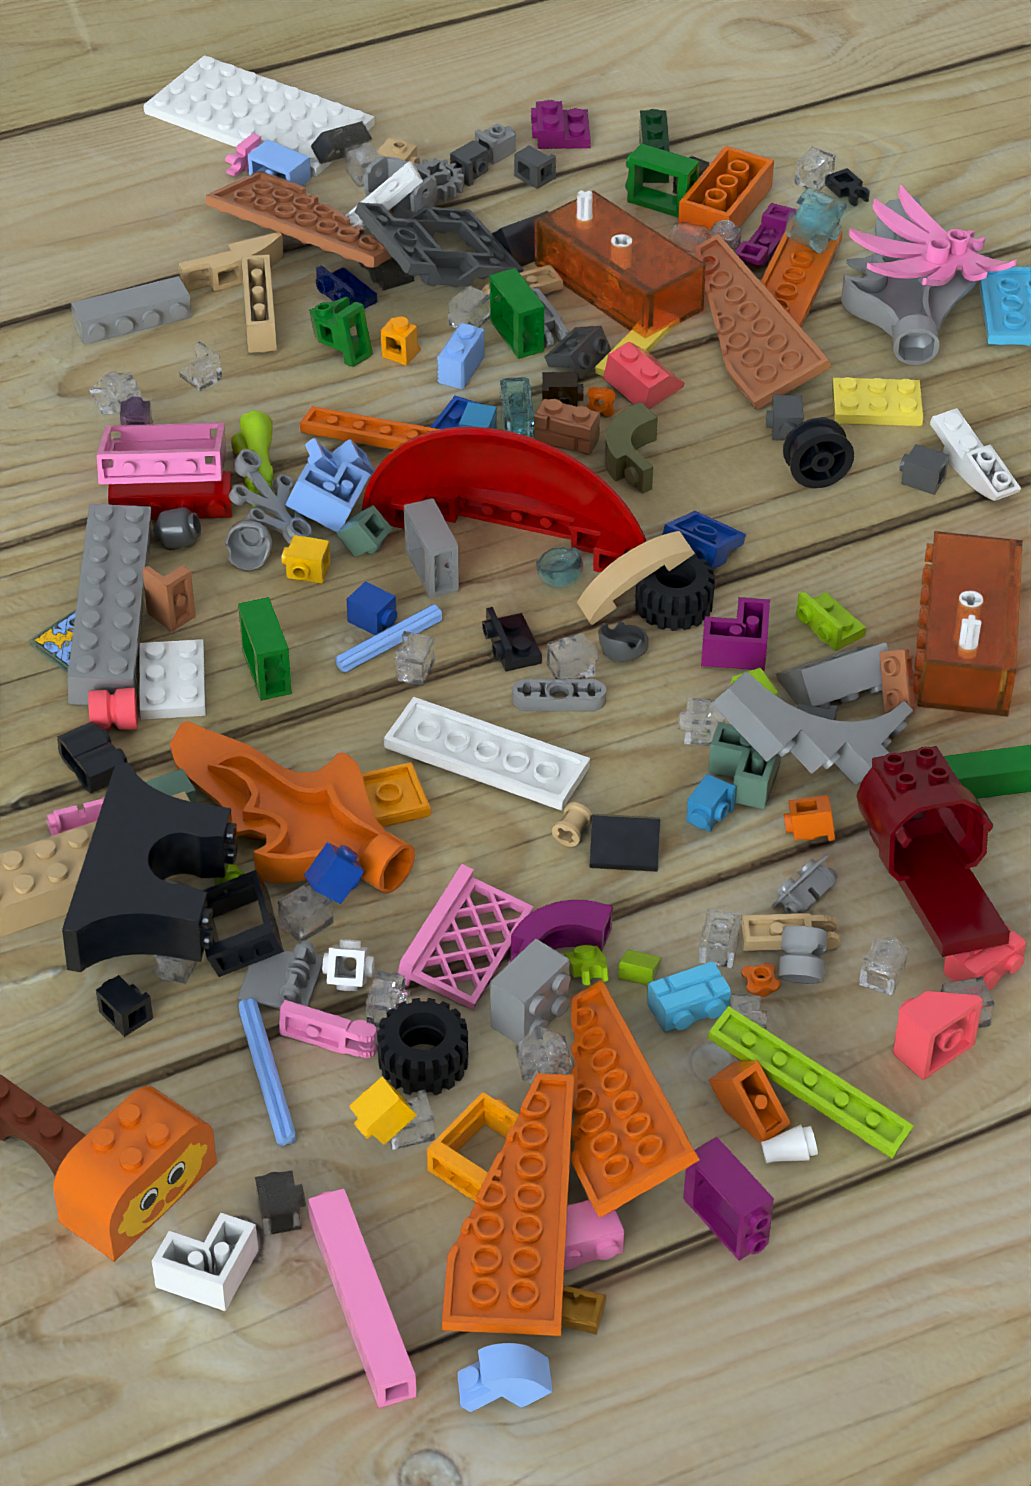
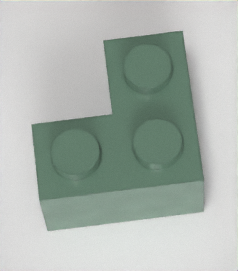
M718 722L710 744L708 772L734 778V785L736 786L735 803L765 810L781 763V757L777 753L766 762L731 724Z

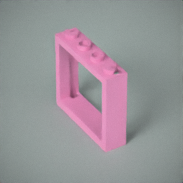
M225 422L105 426L97 452L99 484L221 481L226 456ZM218 428L217 435L211 436V429ZM111 431H120L121 438H113L111 440ZM205 456H213L212 463H206Z

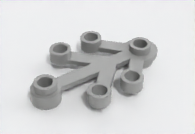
M249 449L241 450L234 461L235 471L240 476L248 477L261 494L260 496L240 484L235 485L229 493L230 500L236 505H244L245 502L259 507L252 508L245 520L259 522L282 533L289 544L293 535L311 538L312 530L305 521L306 516L290 508V511L294 514L292 518L286 510L287 506L285 504L288 500L289 492L294 485L292 478L286 474H279L273 483V487L276 490L275 495L258 472V468L261 465L259 455ZM263 510L275 514L278 519L266 515Z

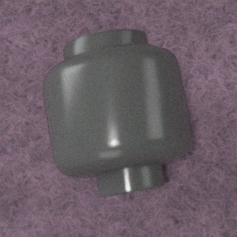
M180 507L161 512L157 523L153 525V531L157 541H161L167 549L173 550L195 544L197 537L201 535V525L195 512L192 513L190 509Z

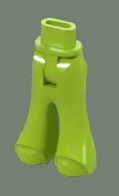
M251 410V412L245 413L240 417L239 422L242 431L236 433L231 438L232 453L238 456L243 449H249L257 453L261 458L258 472L272 489L274 474L269 460V450L272 441V420L268 415L260 411ZM244 477L245 487L249 491L261 496L250 479Z

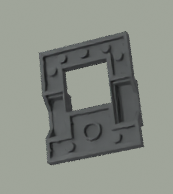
M358 202L355 213L363 221V224L375 235L377 241L387 249L389 255L398 262L402 270L412 276L419 275L422 282L426 285L472 286L475 277L485 279L492 274L516 268L519 273L524 271L519 263L469 209L424 207L408 219L394 218L383 204ZM435 231L438 233H459L466 241V244L475 252L443 251L433 239Z

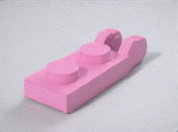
M284 1000L280 1007V1035L344 1055L347 1053L366 1059L374 1057V1054H376L377 1045L374 1039L377 1038V1027L371 1024V1022L367 1023V1021L361 1019L351 1022V1020L338 1015L326 1013L288 1000Z

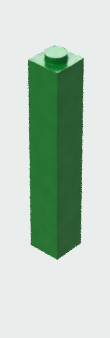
M1031 745L944 756L962 786L970 790L977 799L1031 792Z

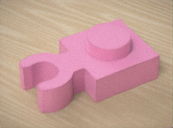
M252 133L236 146L237 153H231L225 159V162L232 164L226 170V173L238 176L242 170L246 172L249 170L248 153L262 144L261 136Z

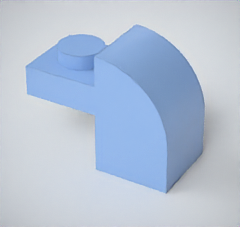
M315 438L305 444L310 455L307 458L310 465L335 477L343 460L370 473V476L374 473L367 454L351 439L347 440L332 453Z
M500 1343L478 1350L479 1361L457 1372L460 1404L462 1408L469 1412L500 1397H504L523 1408L553 1392L549 1358L523 1344Z

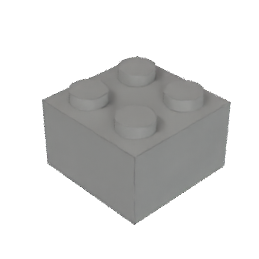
M538 939L530 943L490 981L491 1027L523 1048L534 1038H540L545 1032L547 1025L556 1016L561 1017L569 1007L570 959Z

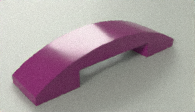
M770 203L762 214L761 225L748 242L742 241L736 249L735 253L742 261L760 266L767 264L772 259L789 221L794 220L797 209Z

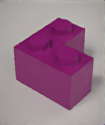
M738 597L737 619L705 616L701 666L747 670L761 668L765 671L770 599Z

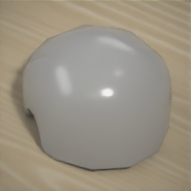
M242 520L233 525L225 540L229 553L228 560L241 570L254 571L262 567L270 556L272 549V539L267 528L261 523L251 520Z

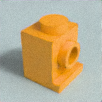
M392 317L381 329L382 357L407 366L421 350L417 340V326L410 324L406 317Z

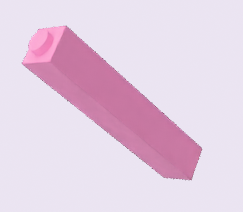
M345 1189L333 1192L327 1191L316 1197L309 1198V1221L378 1408L416 1397L415 1372Z

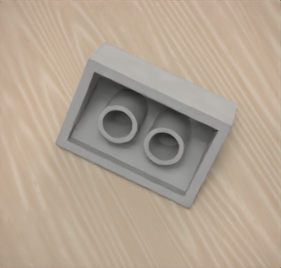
M886 642L862 645L776 673L796 705L799 703L828 709L831 707L830 701L839 698L841 703L860 698L858 692L868 689L869 694L882 691L880 652L889 651Z

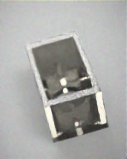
M363 121L322 132L310 147L320 164L361 153L372 140V137Z

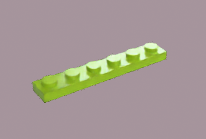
M730 1006L725 1009L708 1032L707 1039L741 1061L758 1060L767 1078L892 1159L913 1130V1124Z

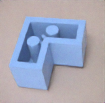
M343 460L335 477L307 463L285 505L338 533L351 513L370 473Z

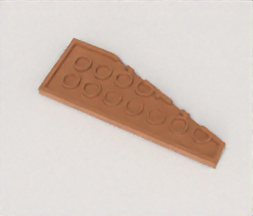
M258 171L206 195V205L216 208L219 212L235 215L240 220L251 221L258 224L259 227L280 232L283 236L294 237L302 243L318 246L323 251L337 253L345 259L361 262L366 267H378L381 263L392 258L387 249L377 241L375 236H366L361 226L356 225L353 227L350 225V219L329 204H320L319 197L314 194L307 195L306 188L269 173Z
M719 234L695 246L728 376L756 410L772 402L773 395H784L831 368L830 361Z

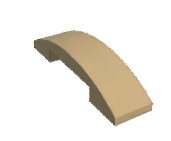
M680 531L653 538L631 549L606 567L585 589L577 604L589 623L593 625L618 608L613 600L663 565L666 566L668 571H671L695 553Z

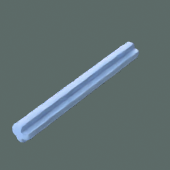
M254 998L241 1000L238 1004L239 1014L276 1142L280 1146L293 1144L296 1141V1132L258 1003Z

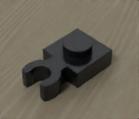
M848 168L825 176V186L839 198L847 196L848 202L852 206H857L858 198L863 199L865 202L869 201L870 191L862 186L863 181Z

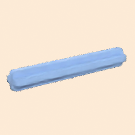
M430 605L337 655L335 658L337 668L342 673H346L437 624L443 619L441 609L436 605Z

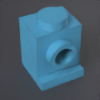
M706 774L688 798L686 822L710 832L718 821L722 822L728 812L732 813L734 811L736 786Z

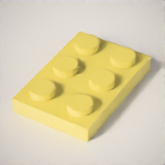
M833 378L834 421L839 424L922 426L923 409L920 380Z

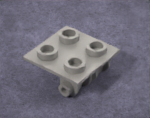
M302 941L295 946L294 952L284 950L280 954L249 965L237 1001L254 998L258 1005L280 1008L284 1000H288L308 1007L323 966L324 957L315 955L314 945L311 942Z

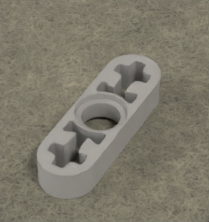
M524 679L514 684L512 702L517 709L522 711H597L603 708L606 703V687L602 682L594 679ZM555 692H563L567 694V696L565 698L558 699L552 697L551 694Z

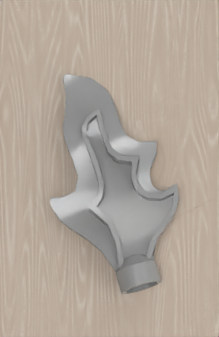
M913 197V199L921 206L919 198ZM900 199L889 200L885 204V206L912 222L906 214ZM877 215L876 236L914 243L893 232ZM877 253L865 258L847 259L846 263L851 268L864 272L866 276L860 278L844 275L841 297L844 309L854 316L881 327L892 336L895 356L901 362L908 365L928 363L937 355L940 348L938 331L944 319L954 305L977 283V281L965 279L962 271H956L952 280L945 285L922 286V279L930 275L902 279L884 276L866 268L867 262L885 263L903 259L887 257Z

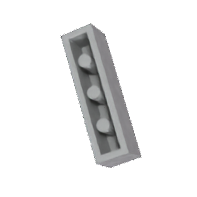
M179 276L71 303L74 327L84 345L192 318L190 295Z

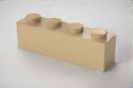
M269 254L241 256L248 353L277 351Z

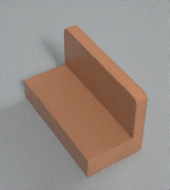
M181 565L163 577L150 566L142 569L147 613L152 618L173 632L196 617L191 570Z

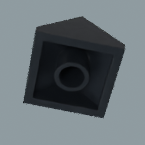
M548 211L507 225L492 233L521 267L562 252L561 242Z
M593 814L589 868L657 872L660 817Z

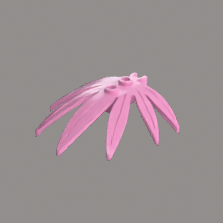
M902 185L899 186V199L912 222L875 198L873 210L893 232L914 243L882 238L850 228L849 236L864 248L883 256L903 259L885 263L867 262V269L884 276L902 279L930 275L922 279V286L945 285L952 280L958 269L962 270V275L965 279L978 281L987 278V271L1006 270L1016 266L1017 259L1001 261L974 252L984 248L985 237L974 239V230L966 232L961 229H951L947 233L913 199Z

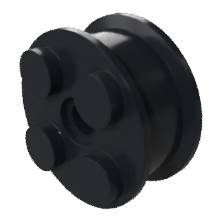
M820 417L800 423L787 434L783 445V457L790 467L793 478L799 484L808 488H823L838 482L848 473L854 461V449L847 439L843 427L838 422L826 417Z

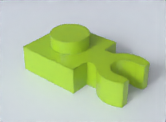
M581 945L574 948V951L564 953V956L570 959L569 972L574 978L582 977L584 985H591L590 979L602 978L604 982L609 981L607 958L598 946Z

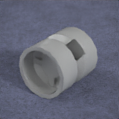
M809 926L783 927L781 949L786 954L780 957L778 978L794 983H822L824 981L825 961L820 956L826 953L828 932Z

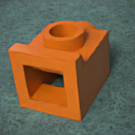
M829 795L789 800L790 813L784 814L786 834L793 833L794 840H814L819 836L827 835L828 841L835 840Z

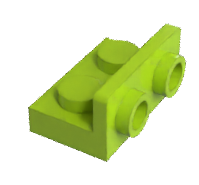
M805 591L798 594L796 616L803 624H806L813 630L821 641L826 642L835 651L865 637L866 627L827 592L815 598H811Z

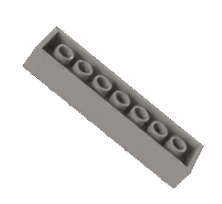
M89 504L68 669L69 704L88 705V691L107 690L111 695L114 694L116 689H136L139 643L141 641L145 602L142 569L148 566L151 507Z

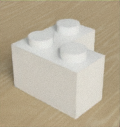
M220 1213L204 1242L168 1231L152 1259L155 1286L159 1289L226 1311L258 1252L256 1224Z

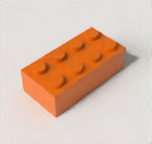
M724 146L680 200L678 229L708 238L719 234L728 244L772 188L774 160Z

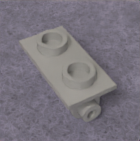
M826 854L817 863L813 859L809 860L797 872L801 877L796 882L789 878L776 891L780 897L771 907L774 909L781 902L785 906L784 911L786 914L804 913L816 901L808 890L819 898L836 883L837 873L835 870L826 868L823 864L829 856Z

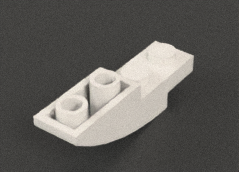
M958 408L932 416L930 425L944 444L942 453L949 455L948 462L972 488L993 501L1020 492L1021 487L991 444L983 446Z

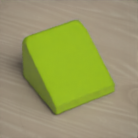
M628 949L619 962L618 978L648 985V983L655 980L662 957Z

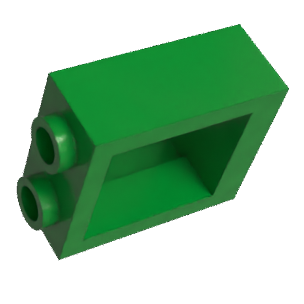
M641 143L634 152L628 155L626 167L629 168L625 189L628 191L627 202L679 218V202L699 178L700 161ZM643 168L677 177V196L643 186Z
M516 268L490 275V322L518 359L544 352L543 303Z
M266 597L238 603L242 651L260 701L292 694L289 648L270 598Z

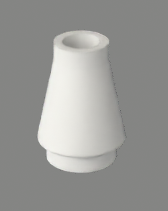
M800 1124L769 1140L761 1141L766 1163L810 1161L811 1156L818 1155L811 1126L802 1128Z

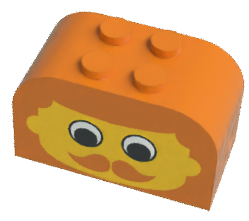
M143 1086L135 1090L69 1151L60 1164L53 1184L59 1223L115 1262L217 1164L214 1134L211 1125L153 1086Z

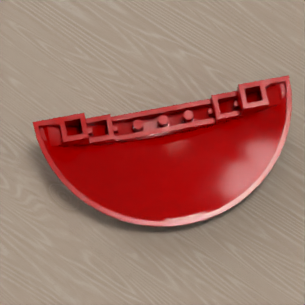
M446 428L416 436L401 444L383 459L372 474L362 503V511L374 505L390 526L405 529L404 505L434 498L447 522L456 523L458 517L463 516L571 540V549L593 553V571L600 573L620 556L647 542L637 519L626 503L613 488L583 463L547 443L525 435L493 428Z

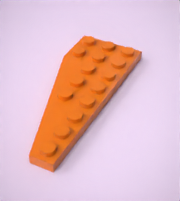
M603 980L596 982L571 997V1028L574 1031V1043L571 1044V1054L574 1057V1067L571 1068V1075H574L572 1110L574 1112V1126H572L571 1137L574 1140V1151L571 1152V1162L594 1210L600 1218L700 1160Z
M536 1074L521 1105V1111L506 1135V1142L501 1152L497 1153L476 1196V1203L469 1217L465 1218L461 1226V1233L447 1255L442 1312L443 1331L561 1336L574 1075Z

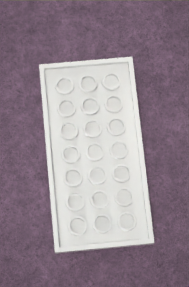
M207 56L200 58L144 104V113L234 147L252 133L261 136V143L267 139L310 157V175L315 177L321 174L375 125V116Z

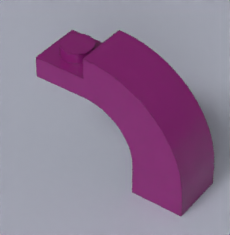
M565 900L538 908L527 915L514 929L511 935L510 962L535 939H538L554 950L565 947L576 948L581 945L598 946L603 951L612 930L613 906L588 900Z

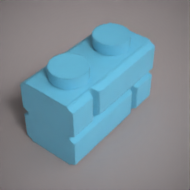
M714 961L648 983L647 1003L653 1015L656 1016L663 1032L675 1028L677 1030H684L695 1021L707 1017L710 1019L719 1018L725 1009L730 1006V987L724 977H721V972Z

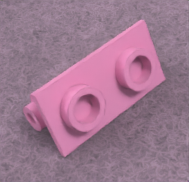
M105 797L83 803L84 809L79 811L77 805L60 810H52L53 813L47 815L46 819L51 836L97 821Z

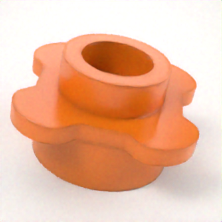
M591 387L587 392L589 403L586 407L592 411L600 412L606 417L612 416L615 412L613 403L616 393L612 389L605 387ZM598 400H603L604 403L600 404Z
M764 963L754 967L745 966L741 971V975L746 978L747 992L755 997H766L772 992L779 990L781 982L775 977V966L771 963Z

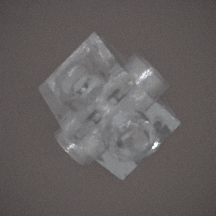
M110 372L89 389L102 415H126L135 409L134 405L143 398L131 372Z
M687 698L686 711H680L678 728V730L685 731L684 744L710 746L718 722L725 723V717L712 704L715 700Z
M536 1025L515 1047L522 1080L532 1084L537 1073L568 1075L573 1069L566 1037Z

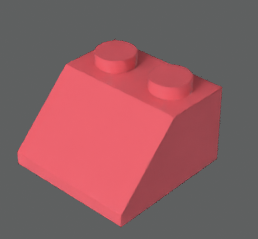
M631 342L625 343L608 354L603 378L633 404L642 402L650 409L684 387V382L645 349Z
M925 991L915 999L909 998L901 1005L898 1011L899 1018L895 1032L893 1054L918 1077L925 1080L975 1045L983 999L978 995Z

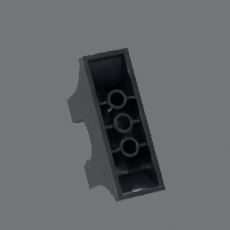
M116 761L62 928L67 970L82 972L86 968L106 959L140 954L167 956L201 962L204 950L211 949L214 937V929L210 928L213 908L208 907L207 892L187 884H171L163 880L179 874H189L199 878H225L229 864H235L238 845L234 844L237 824L232 823L231 808L195 803L167 795L143 781L133 770L130 763Z

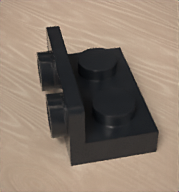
M493 607L486 608V620L482 621L483 633L486 639H491L494 658L501 661L505 672L542 664V654L523 614L518 613L498 618Z

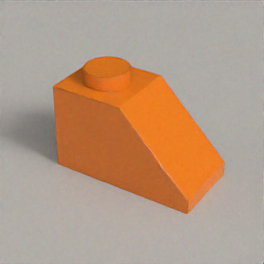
M758 1060L734 1061L708 1080L724 1111L760 1143L761 1141L773 1138L791 1124Z

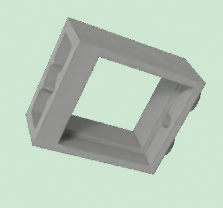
M434 498L404 505L405 551L429 598L459 591L458 544Z

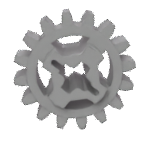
M434 158L433 162H428L424 159L423 164L414 163V165L425 170L436 179V202L438 199L446 202L447 197L456 198V193H462L464 174H462V168H457L456 163L448 164L446 159L441 161L437 160V158Z

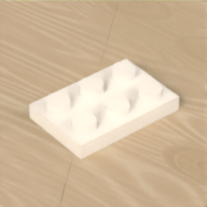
M203 639L139 643L141 720L206 716Z

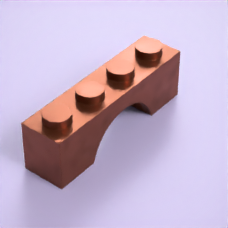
M0 1074V1139L5 1141L8 1137L14 1136L23 1140L39 1153L52 1170L54 1176H56L63 1159L86 1135Z

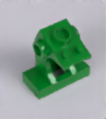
M344 297L330 303H319L315 308L309 309L315 337L319 343L342 351L346 365L354 367L373 355L363 304L354 302L349 305V297ZM356 325L357 335L351 336L350 328Z

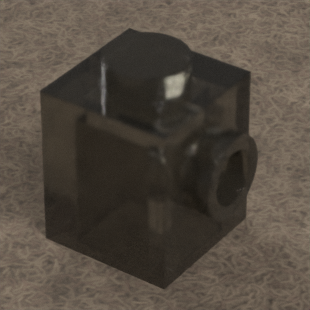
M292 1170L271 1172L255 1177L257 1202L264 1236L302 1229L300 1207L306 1206L302 1184L295 1185Z

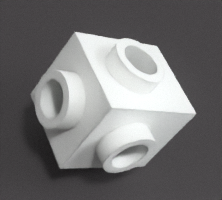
M341 939L340 945L330 947L329 953H324L323 974H327V984L337 985L336 989L342 991H358V986L362 987L365 985L367 977L373 978L375 957L369 956L370 947H361V941ZM352 957L356 960V969L349 970L346 968V958Z

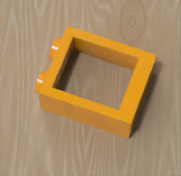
M482 1092L427 1148V1171L476 1202V1196L488 1172L457 1152L484 1124L506 1138L511 1125H514L519 1114L511 1110L502 1100L494 1099Z

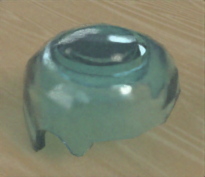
M566 547L551 548L543 553L539 561L536 562L537 571L545 584L554 588L568 587L576 583L581 577L583 559L576 547L572 549Z

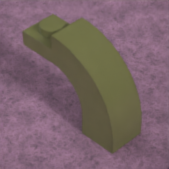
M642 402L625 408L609 423L606 431L605 464L608 473L615 482L626 478L631 485H634L643 494L652 490L653 466L636 450L657 440L658 417Z

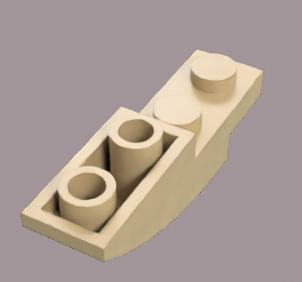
M276 232L228 244L227 252L179 263L180 279L187 291L211 286L215 292L243 283L241 256L269 254L271 268L283 258L282 234Z

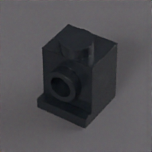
M118 975L113 979L105 981L96 989L99 1013L124 1037L153 1019L150 995L147 992L141 994L134 984L129 985L121 976Z

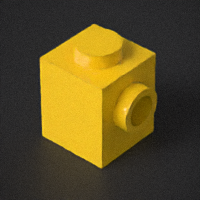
M293 535L289 547L285 546L282 553V564L286 565L287 578L323 584L331 564L330 541Z
M383 1076L349 1105L358 1118L353 1122L357 1129L367 1139L373 1135L383 1145L417 1116L403 1096Z

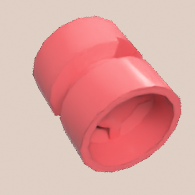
M135 688L116 689L114 694L111 695L107 690L88 691L90 722L96 723L100 729L105 728L106 731H110L114 725L119 730L138 729Z

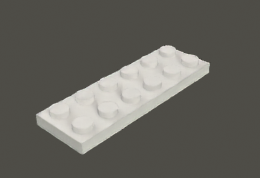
M416 697L411 699L384 737V748L561 811L590 768L589 757Z

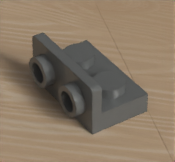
M602 326L575 327L545 356L548 367H571L573 372H577L578 379H583L611 351Z

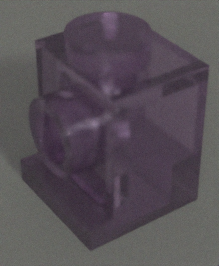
M137 396L121 401V425L154 424L151 402L143 401L141 397Z

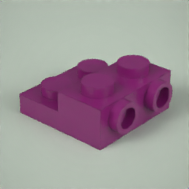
M536 101V108H531L532 139H537L538 149L590 148L591 138L588 109L572 108L570 110H563L562 101Z

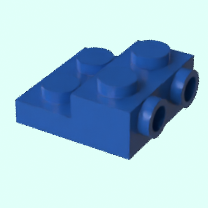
M697 511L688 513L665 524L662 535L680 531L694 553L698 555V559H705L708 562L707 566H711L712 569L725 564L728 553L742 546L746 537L745 533Z

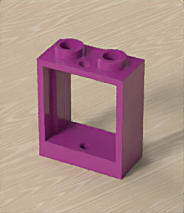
M715 1137L695 1149L700 1160L685 1169L683 1199L740 1261L749 1254H758L769 1243L774 1198L719 1138Z

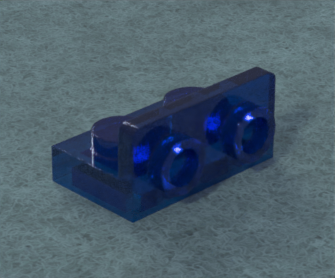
M322 265L316 267V287L321 294L326 295L332 301L349 297V305L358 302L364 305V309L377 303V293L344 267L332 273Z

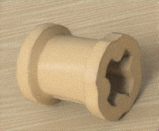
M576 802L567 804L564 808L562 820L556 822L552 827L553 837L562 845L568 847L576 846L581 840L582 830L592 822V812L583 804Z

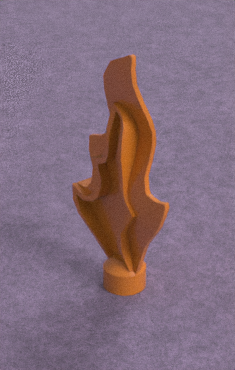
M190 721L180 724L170 743V750L176 768L178 770L183 769L190 782L220 807L231 808L232 823L237 824L236 837L245 835L246 838L266 841L265 846L253 851L255 870H257L262 880L270 883H295L307 880L304 874L327 842L338 848L341 845H345L357 853V861L364 870L361 879L383 893L395 891L406 880L415 860L414 847L392 833L386 832L375 819L367 798L359 765L349 755L343 752L337 753L332 761L320 770L298 773L282 767L248 744L210 731Z

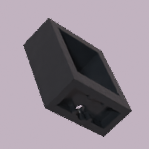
M257 870L203 890L207 892L208 907L213 908L210 928L214 929L211 949H205V953L218 977L284 952L269 892ZM258 901L264 924L219 941L214 917Z

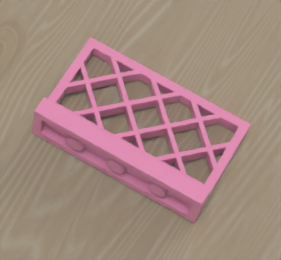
M461 864L400 960L396 981L406 986H409L414 981L473 1010L510 950L511 935L514 929L533 911L534 906L473 878L474 869ZM473 891H476L486 896L489 903L474 906L470 896ZM511 908L521 913V915L517 919L505 921L500 910ZM493 911L497 923L482 925L477 914ZM470 916L475 927L459 930L455 922L456 918ZM501 931L505 941L490 945L486 934ZM478 935L483 947L467 950L462 938ZM455 940L460 951L443 954L440 944ZM487 955L490 966L475 970L471 958ZM464 960L468 971L452 974L447 963ZM440 964L445 976L433 978L423 973L426 967ZM472 980L475 987L472 996L458 990L456 982Z

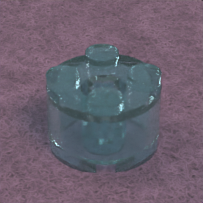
M809 187L796 202L800 205L797 212L791 211L785 233L793 241L822 254L830 239L836 240L840 235L842 225L839 222L846 211L847 204Z

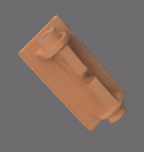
M909 649L880 652L885 714L891 712L903 701L913 709L910 714H914V708L917 707V704H915L914 685H909V679L913 678V656H909Z

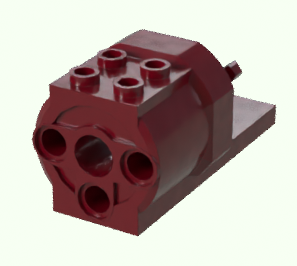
M937 746L921 747L917 750L901 753H888L884 756L872 758V768L863 778L857 791L856 797L859 810L870 828V836L879 849L881 861L889 874L899 883L941 956L945 957L1009 944V929L970 869L971 867H976L987 854L988 832L993 828V823L975 795L962 786Z

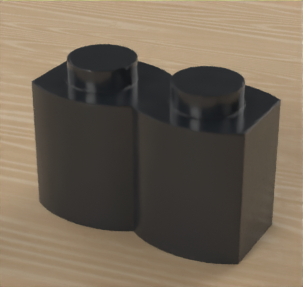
M89 722L57 736L58 750L61 758L68 768L76 774L82 786L89 793L109 785L116 761L128 763L121 748L116 749L111 743L106 729H100L94 722Z

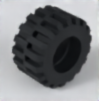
M694 554L671 571H668L666 566L663 565L636 584L635 607L636 610H639L640 617L646 618V622L650 625L656 624L658 625L657 628L663 630L670 628L671 631H677L680 628L688 630L691 629L692 625L697 627L702 624V620H705V616L709 617L713 609L715 575H713L712 567L707 566L708 562L705 559H698V555Z
M420 998L412 999V1003L407 1004L405 1001L399 1003L397 1010L391 1008L386 1012V1018L381 1019L379 1030H377L379 1069L382 1070V1076L386 1080H390V1084L396 1090L401 1087L403 1088V1093L411 1095L412 1092H418V1096H426L428 1092H433L434 1095L442 1093V1088L450 1090L455 1086V1080L461 1081L464 1077V1070H467L469 1057L468 1030L465 1019L461 1018V1013L456 1008L450 1010V1004L444 1001L438 1004L436 999L428 998L427 1001H420ZM419 1044H429L436 1046L434 1048L426 1050H418L411 1048L412 1046Z

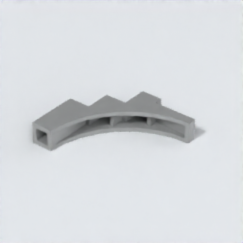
M747 671L712 702L717 710L766 762L777 753L782 758L790 751L811 774L820 766L828 769L835 763L855 785L860 783L872 768V758L889 753L885 749L892 742L888 736L890 734L893 737L898 735L908 725L905 719L913 711L903 701L891 712L874 719L855 722L830 720L809 714L786 703L764 688Z

